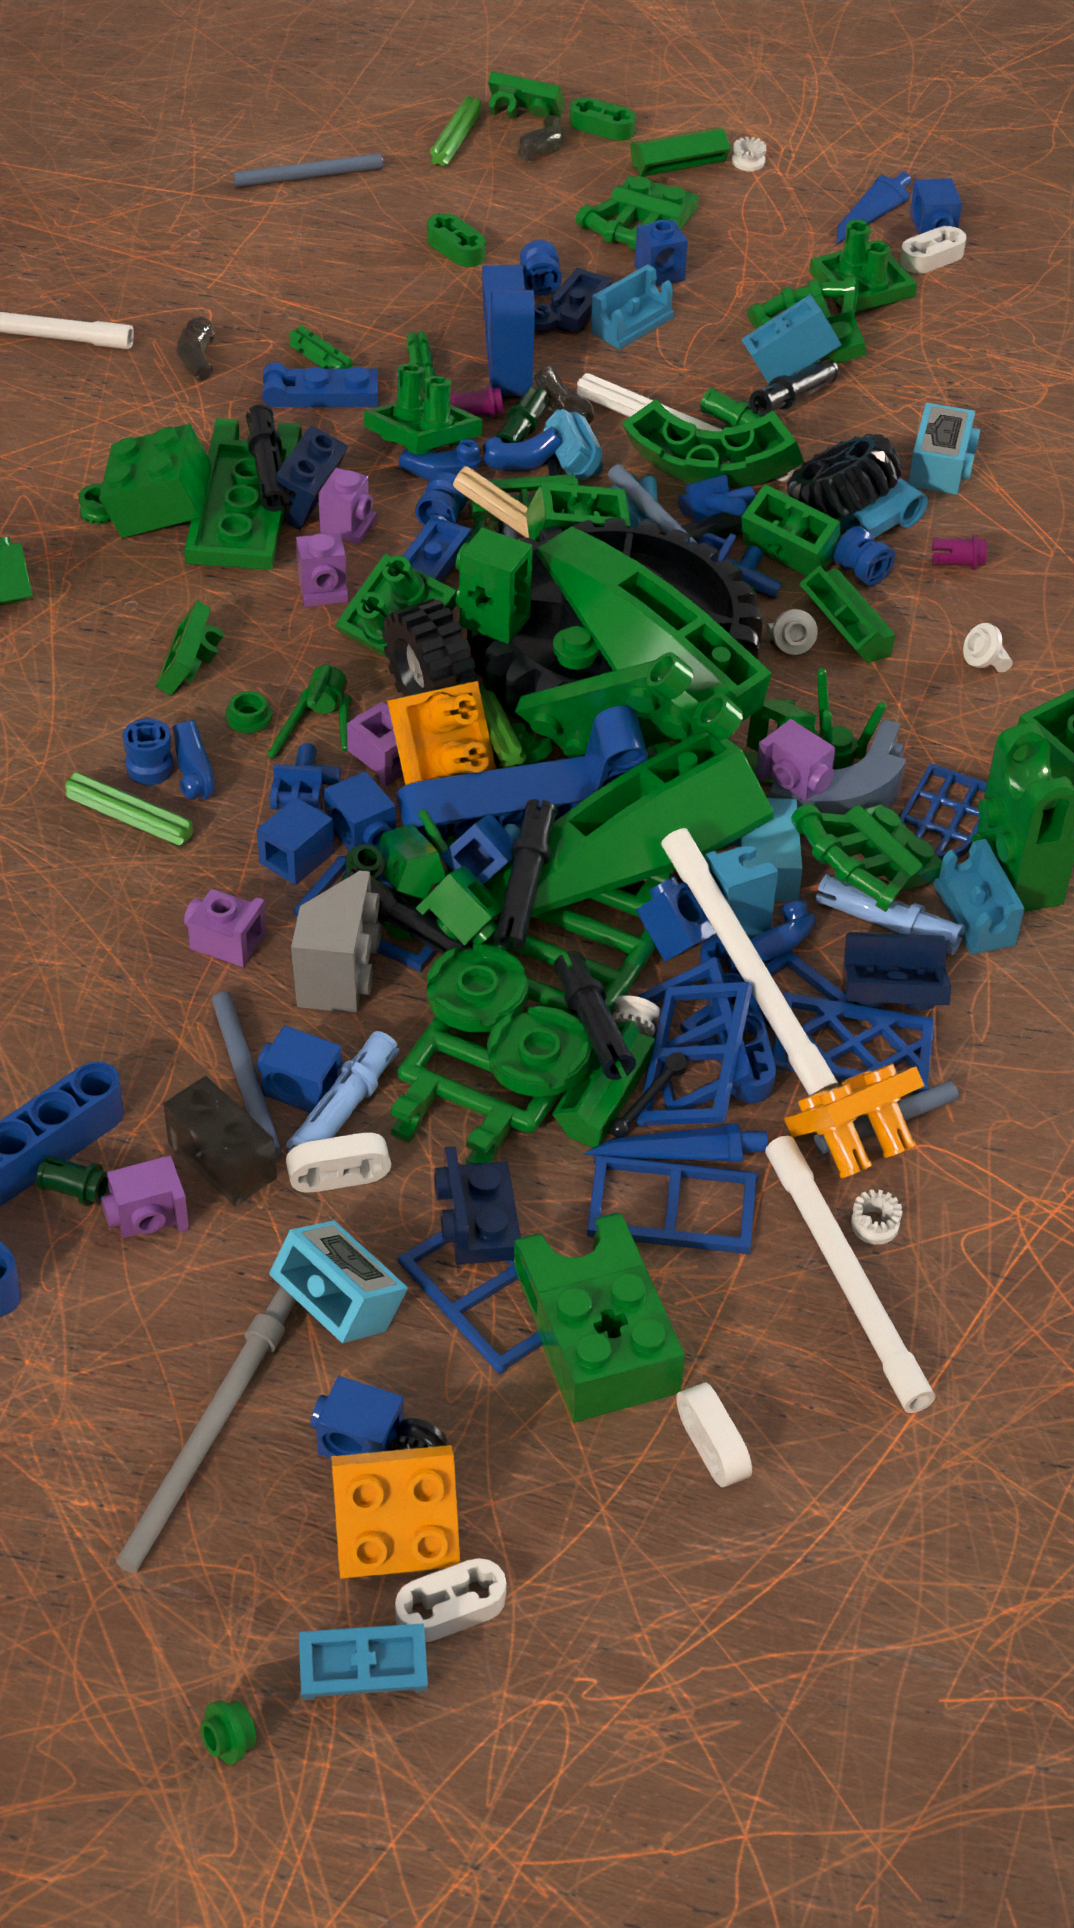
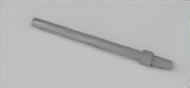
M281 1285L265 1312L257 1314L245 1332L246 1344L118 1555L116 1563L123 1570L130 1573L138 1571L265 1354L274 1352L285 1333L283 1324L297 1300Z

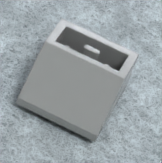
M358 871L300 905L291 945L297 1007L357 1014L361 994H370L373 965L368 964L370 953L378 954L381 924L376 923L379 912V893L371 892L369 871Z

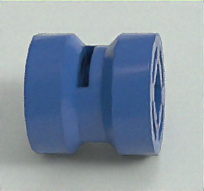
M535 240L522 248L520 252V265L523 266L526 290H534V295L546 296L556 291L562 282V273L555 246L544 240Z
M442 472L437 473L431 478L425 493L421 496L415 508V514L420 524L425 526L431 517L456 524L460 512L464 509L469 499L454 489L453 482L456 475Z
M854 526L843 534L837 542L833 558L844 569L854 570L856 578L868 586H874L881 582L890 572L895 561V552L883 542H874L873 535L861 526Z
M149 718L130 723L124 729L122 736L126 752V771L129 778L141 785H155L164 782L172 775L174 768L173 756L170 751L171 734L168 726L162 721Z

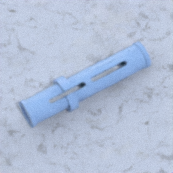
M829 873L823 877L818 887V891L823 893L816 894V903L827 905L899 934L944 936L947 940V953L950 955L956 953L962 941V938L958 935L964 934V925L956 924L925 912V906L918 903L909 906L895 900L888 911L884 912L875 906L876 900L852 885L845 887L837 878Z
M381 1031L373 1032L359 1053L352 1060L342 1064L337 1072L338 1078L333 1086L311 1111L301 1127L287 1141L286 1147L290 1148L289 1152L292 1148L302 1143L333 1138L363 1098L372 1096L378 1087L377 1080L380 1078V1075L400 1052L399 1048H396L398 1044L392 1037Z

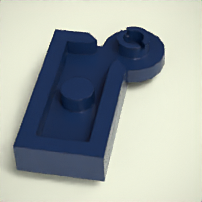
M576 268L552 296V304L550 306L541 303V306L539 304L535 305L534 330L548 331L557 326L562 330L578 333L592 315V296L612 285V278Z

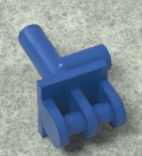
M722 474L686 485L687 493L678 496V505L682 514L692 517V522L720 512L741 515L745 512L746 505L750 504L755 498V492L751 486L729 491L727 476Z
M705 533L701 536L698 544H710L719 550L718 562L727 560L735 563L742 570V581L751 585L753 589L774 599L776 598L782 582L755 570L763 557V552L760 548L756 546L748 547L740 562L729 558L736 535L730 533L727 540L711 533Z
M310 743L300 745L294 766L274 765V779L270 792V809H282L297 797L312 807L322 810L323 785L339 783L341 780V767L314 765L317 754L316 747Z

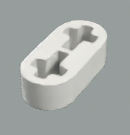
M942 226L909 238L902 244L900 265L908 272L923 274L956 262L964 255L966 234L959 228Z
M358 1133L309 1141L292 1148L286 1157V1165L292 1187L297 1191L305 1193L372 1183L385 1177L392 1165L385 1138L375 1133Z
M705 1382L678 1392L676 1399L681 1421L715 1482L720 1487H727L750 1478L752 1475V1464L747 1447L712 1386Z
M477 1558L413 1580L404 1585L397 1594L395 1601L396 1625L424 1623L425 1643L489 1621L497 1616L504 1607L506 1599L505 1574L494 1562ZM478 1582L483 1589L489 1588V1596L480 1599L476 1592H469V1584ZM422 1602L426 1609H432V1618L423 1620L419 1613H413V1605Z

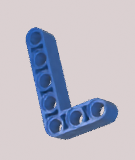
M482 265V294L489 385H491L492 389L500 388L501 397H523L527 389L533 386L534 290H525L522 265Z
M625 705L608 708L596 715L586 754L582 757L424 780L405 785L396 793L402 825L405 826L412 823L430 843L433 842L418 815L421 809L427 810L444 841H446L448 836H453L455 839L460 838L469 828L489 813L493 815L503 828L507 824H514L521 829L526 812V803L531 799H538L537 809L540 811L543 800L553 803L558 808L557 815L554 818L555 822L594 792L647 760L648 753L637 711Z
M99 1061L86 1063L0 1120V1207L36 1182L39 1165L42 1161H45L47 1155L67 1161L121 1122L124 1109L119 1073L115 1067ZM0 1241V1317L11 1313L19 1305L21 1288L15 1258L11 1251Z

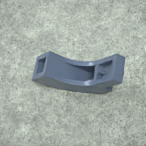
M882 719L867 755L852 766L834 770L833 780L823 793L814 794L807 801H804L774 781L769 792V798L797 799V808L805 804H813L820 813L845 815L857 805L866 809L882 804L884 807L891 809L901 793L906 759L902 758L905 745L897 743L900 723Z

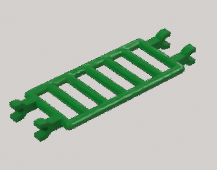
M676 869L648 878L637 895L617 888L590 897V899L639 917L636 909L653 899L649 890L670 879ZM564 907L533 916L628 954L618 970L585 958L592 977L599 980L602 986L606 987L607 998L605 1003L611 1015L616 1011L614 1007L616 999L627 994L656 950V946L647 929L638 937ZM494 935L487 943V945L505 949L506 951L508 949L495 943L493 940ZM526 935L524 948L513 949L514 939H510L509 949L551 966L554 965L555 960L562 954L568 968L573 967L567 954L568 950L530 935ZM527 977L528 999L547 1007L562 1009L578 1018L567 1007L564 999L566 992ZM435 1016L398 1068L397 1074L399 1079L412 1086L391 1107V1115L398 1118L391 1128V1135L410 1143L421 1125L423 1116L438 1096L486 1116L481 1126L476 1127L466 1140V1147L472 1149V1152L466 1159V1164L493 1162L499 1146L511 1128L524 1133L535 1132L560 1094L533 1097L524 1110L425 1069V1065L435 1051L438 1050L491 1072L487 1048L449 1033L452 1027H449Z

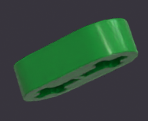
M586 97L578 98L571 102L569 122L574 129L611 140L625 141L631 139L635 134L636 114L626 107Z
M436 214L428 219L427 242L430 246L459 266L474 267L484 262L486 259V239L481 233L452 214Z

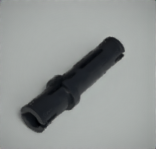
M822 358L789 376H778L770 381L769 386L756 390L751 394L749 399L750 408L755 414L760 411L759 416L761 417L772 410L788 409L797 403V399L835 382L839 374L838 366L833 360L828 363L829 358Z
M263 404L254 405L249 408L251 413H246V421L250 432L247 444L249 452L255 459V468L261 492V504L268 511H280L286 507L284 503H289L287 488L275 481L277 472L282 467L279 453L282 448V440L278 431L275 430L271 408Z
M538 799L527 801L520 837L513 840L511 854L514 857L497 930L493 937L495 943L509 948L510 939H514L513 949L525 947L527 930L543 864L548 863L552 851L548 843L558 808L546 800L542 802L541 811L537 809Z
M354 865L346 878L362 870ZM370 876L371 892L379 893L378 922L383 925L385 922H388L441 954L460 947V951L473 949L474 943L472 941L464 945L460 940H454L447 936L438 926V917L433 912L429 911L422 915L416 909L418 904L404 896L403 892L397 891L394 887L391 888Z
M578 951L567 952L573 964L572 968H568L561 954L554 962V972L559 977L566 991L564 999L567 1007L572 1014L578 1016L602 1066L604 1075L612 1080L622 1079L615 1065V1062L620 1061L628 1076L635 1069L636 1060L632 1053H630L605 1003L607 996L601 982L592 977L582 953Z

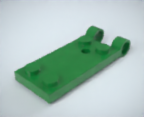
M216 418L214 432L208 452L211 468L201 518L191 520L184 548L185 564L273 570L286 507L283 510L272 512L262 506L255 459L248 450L247 441L239 440L240 424L238 419ZM279 422L277 431L282 440V448L279 452L282 465L302 438L301 424Z
M673 652L665 653L656 660L521 696L515 713L530 724L533 731L548 737L563 749V753L568 758L585 756L596 715L615 706L626 705L637 711L646 747L706 732L716 740H724L737 730L743 718L742 709L722 693L715 694L701 702H698L685 690L692 681L693 669Z

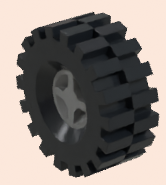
M435 598L389 613L387 615L388 618L384 619L383 625L386 630L382 631V638L387 643V646H384V653L390 660V665H388L390 675L394 674L396 679L394 685L398 693L402 692L404 697L478 681L477 676L472 668L476 667L474 658L469 657L467 650L470 648L467 638H462V627L458 621L454 622L452 620V611L448 607L444 608L442 601H435Z

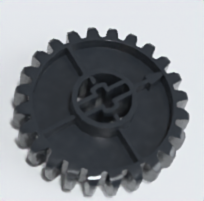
M621 518L606 519L604 527H595L591 520L572 523L573 527L607 543L668 582L706 612L757 660L759 659L763 619L760 610L756 608V593L751 585L742 581V570L735 563L727 560L718 562L719 550L706 543H700L691 547L689 546V533L681 530H672L667 535H662L658 533V524L648 521H641L636 529L626 528L625 520ZM558 526L540 529L539 542L529 537L518 539L532 545L530 618L513 640L507 644L467 629L470 657L474 658L476 666L473 668L475 674L483 677V687L486 690L494 692L498 700H505L506 713L517 719H523L515 713L521 696L613 671L601 651H599L598 656L589 667L578 670L569 669L561 665L553 651V639L558 632L573 626L584 627L537 555L538 547L563 532Z

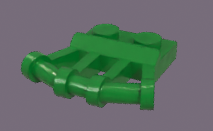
M630 175L620 187L616 186L609 200L595 207L590 205L581 207L576 215V224L584 230L591 229L603 236L604 242L614 245L617 242L627 244L630 250L635 251L637 227L629 229L635 220L643 222L641 225H645L657 220L673 219L681 230L698 209L699 195L687 192L680 187H670L652 182L646 177Z
M857 276L846 277L845 281L819 282L818 279L807 281V286L793 290L790 286L780 289V294L761 305L755 303L747 308L748 318L757 329L770 321L774 315L784 309L787 310L811 294L842 344L822 358H829L828 363L833 360L838 364L867 355L865 341L855 320L858 300ZM844 297L841 314L831 316L824 298Z
M805 804L797 808L792 814L791 822L799 833L805 834L813 848L812 856L821 864L828 863L836 871L835 878L845 887L852 885L876 900L875 906L884 912L888 911L901 892L934 882L935 878H939L942 860L934 853L932 846L915 836L901 823L900 817L894 811L884 807L882 804L866 809L857 805L845 815L820 813L815 805ZM861 853L865 859L859 860L854 855ZM884 875L890 883L886 884L877 877Z

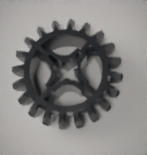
M866 434L861 438L855 436L851 440L841 441L838 445L827 447L822 453L814 454L810 461L804 462L800 469L794 471L791 475L792 477L787 482V492L790 497L836 520L841 517L847 518L850 514L856 511L861 512L864 507L875 504L878 498L886 496L889 489L896 486L902 475L900 457L889 439L884 438L883 435Z

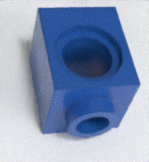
M952 178L914 180L910 215L918 235L942 226L958 228L962 202Z
M673 219L657 220L651 224L637 226L635 268L638 270L647 264L654 267L657 276L656 286L662 285L667 280L671 283L685 281L688 240Z
M366 771L324 789L325 813L333 818V833L349 851L355 846L364 844L378 848L382 834L396 829V805Z
M672 877L650 889L649 892L653 899L636 909L664 962L701 945L717 935L689 886L685 882L679 884L676 877Z
M284 1025L274 1042H268L264 1045L258 1058L257 1070L261 1072L264 1096L311 1113L338 1078L337 1072L342 1066L341 1045Z
M338 1376L329 1396L322 1394L318 1398L312 1413L310 1425L311 1428L316 1429L318 1454L331 1458V1456L388 1451L391 1440L397 1437L396 1429L404 1419V1399L401 1395Z

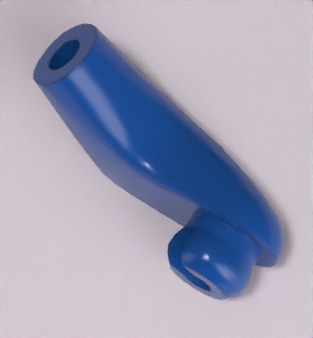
M553 427L519 443H504L501 438L492 437L483 445L484 461L490 468L495 470L529 471L543 465L555 454V451L563 442L557 436L558 431Z
M464 439L459 442L456 450L448 452L413 454L408 452L406 448L400 455L398 466L400 469L430 481L434 475L442 472L452 473L457 476L465 466L475 471L481 463V455L479 454V446L475 441Z
M190 720L172 726L177 761L183 774V778L180 780L181 792L190 800L197 797L206 800L214 794L215 779L196 721Z
M798 899L783 904L780 912L785 922L750 939L763 962L790 952L812 931L816 922L814 913H808L807 904L804 900Z

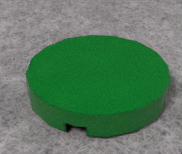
M473 944V949L460 951V947L448 950L433 962L427 974V1003L434 1015L449 1027L466 1032H490L504 1016L514 1011L515 1016L521 1014L528 1002V979L522 963L505 949L491 945Z
M535 1006L528 1007V1013H521L515 1016L514 1011L504 1016L492 1028L487 1042V1057L490 1071L501 1085L518 1094L543 1097L563 1093L575 1087L586 1076L592 1060V1044L577 1017L562 1009Z

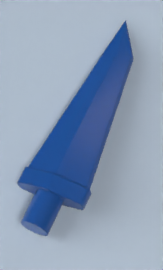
M901 172L894 179L880 175L871 188L838 224L836 244L845 240L846 224L849 221L863 220L869 225L900 204L903 205L908 201L910 194L905 188L911 184L910 175L906 172Z
M738 1123L725 1124V1126L613 1138L583 1153V1155L743 1162V1153L765 1152L768 1146L767 1131L740 1132Z

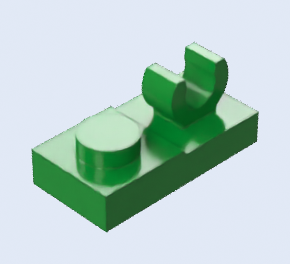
M491 71L488 85L492 94L489 100V108L492 115L497 114L498 108L501 105L508 104L507 113L509 119H515L518 114V107L526 108L539 117H548L549 115L562 117L565 101L560 86Z
M198 600L177 626L155 685L156 688L170 696L182 681L189 684L193 680L202 661L210 663L219 651L216 646L224 637V632L218 627L205 625L211 608Z

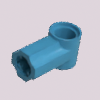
M899 478L896 486L889 489L886 496L878 498L875 504L864 507L861 512L856 511L847 518L841 517L840 525L844 528L845 532L854 526H861L871 533L873 538L896 524L903 528H909L916 524L923 516L928 504V498L925 494Z

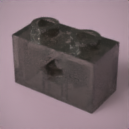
M207 1076L199 1079L163 1103L168 1144L234 1207L277 1179L274 1138Z

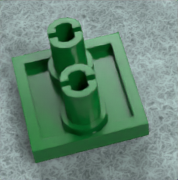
M851 220L846 224V238L843 251L811 258L809 269L810 274L815 279H818L819 282L845 281L846 277L857 276L858 300L855 313L915 297L917 282L891 256L890 247H887L885 242L878 240L868 242L871 227L870 225L867 226L868 223L863 220ZM844 297L833 298L842 308Z
M402 364L397 367V401L364 411L365 428L379 434L383 440L394 441L406 447L407 451L413 454H428L432 452V448L443 445H459L461 440L482 435L481 418L450 404V387L452 386L450 379L442 376L425 378V395H423V374L425 369L416 364Z
M385 553L335 626L341 634L386 657L384 646H387V643L382 638V631L386 630L383 622L384 619L388 618L387 615L389 613L434 598L435 601H442L444 608L448 607L453 611L456 607L457 590L411 567L406 557L401 555L390 556Z

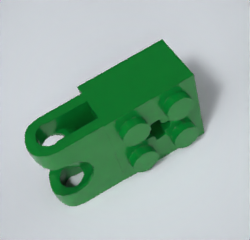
M1033 723L1021 724L1002 731L996 741L984 799H981L978 805L979 823L977 833L972 835L971 845L973 841L987 840L1020 899L1024 912L1064 905L1074 865V786L1067 776L1056 779L1052 778L1050 744L1040 726ZM1028 743L1025 760L1016 761L1013 758L1015 751Z
M618 1212L595 1218L598 1228L594 1236L593 1251L583 1257H565L554 1252L544 1236L538 1233L520 1237L514 1241L515 1272L535 1320L536 1332L540 1334L543 1350L573 1423L676 1395L681 1391L685 1360L684 1351L622 1214Z

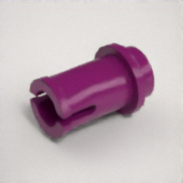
M486 385V390L457 394L450 393L451 405L475 416L490 414V418H495V414L503 413L500 388L492 389L491 385Z
M972 535V539H940L933 537L932 551H950V553L934 552L932 554V566L971 565V569L976 570L977 565L986 564L987 541L986 539H978V535Z

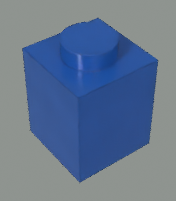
M295 797L257 828L259 863L294 885H297L334 853L333 818L329 817L320 808L312 807Z
M489 813L469 828L440 857L452 871L465 865L484 885L514 858L511 854L514 839Z

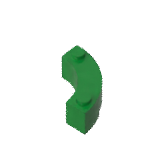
M655 399L621 423L631 444L642 457L663 473L690 484L725 474L729 488L746 487L775 479L804 463L797 441L773 410L763 417L742 425L724 427L722 431H708L698 429L695 424L676 417Z

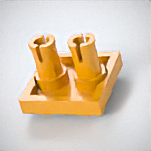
M478 681L387 701L405 785L424 780L496 770Z
M892 1063L872 1072L868 1070L841 1082V1086L829 1091L826 1089L799 1100L798 1104L801 1111L784 1118L791 1137L817 1132V1135L823 1134L839 1170L838 1174L840 1178H844L860 1172V1169L863 1170L872 1166V1162L868 1159L853 1121L857 1120V1116L868 1115L883 1150L884 1158L891 1157L905 1151L904 1149L916 1146L897 1101L901 1100V1096L924 1087V1083L916 1066L897 1072Z
M452 1445L331 1456L340 1579L444 1569L460 1563Z

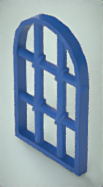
M930 763L906 807L899 815L901 823L907 822L916 825L918 830L915 836L920 839L926 829L941 834L942 840L934 852L941 860H943L947 853L944 850L951 838L964 842L961 847L954 850L958 859L964 856L970 849L971 838L973 834L977 833L979 819L970 836L959 833V830L956 828L965 812L979 817L978 809L972 807L970 802L977 790L985 792L987 782ZM931 774L945 778L938 794L923 790ZM952 782L970 787L962 803L948 799L946 795ZM919 797L930 800L932 804L923 820L909 815ZM940 804L954 808L956 812L948 828L933 824L932 818Z

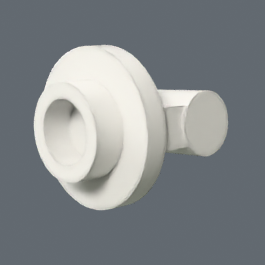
M791 609L780 614L774 623H767L766 635L768 641H774L781 651L791 655H798L808 651L814 645L817 638V625L813 617L807 612Z
M981 623L969 632L963 646V655L969 665L976 668L993 665L998 672H1005L1011 668L1013 661L1002 646V634L996 626L989 623Z

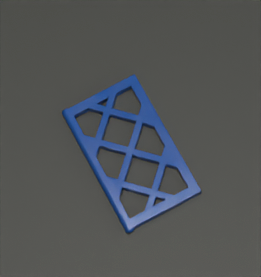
M783 992V996L790 1008L816 1012L821 1016L802 1028L809 1040L816 1045L836 1079L846 1080L868 1070L872 1072L892 1063L894 1066H897L906 1061L911 1067H917L924 1083V1087L911 1093L918 1094L929 1089L928 1076L934 1018ZM846 1017L869 1021L873 1027L854 1037L839 1019ZM829 1026L844 1043L825 1053L810 1035ZM897 1026L922 1031L921 1039L907 1046L892 1029ZM776 1035L773 1054L776 1068L794 1071L788 1058L784 1057L785 1049ZM882 1035L897 1053L878 1062L863 1045ZM853 1051L868 1069L859 1071L838 1067L833 1061Z

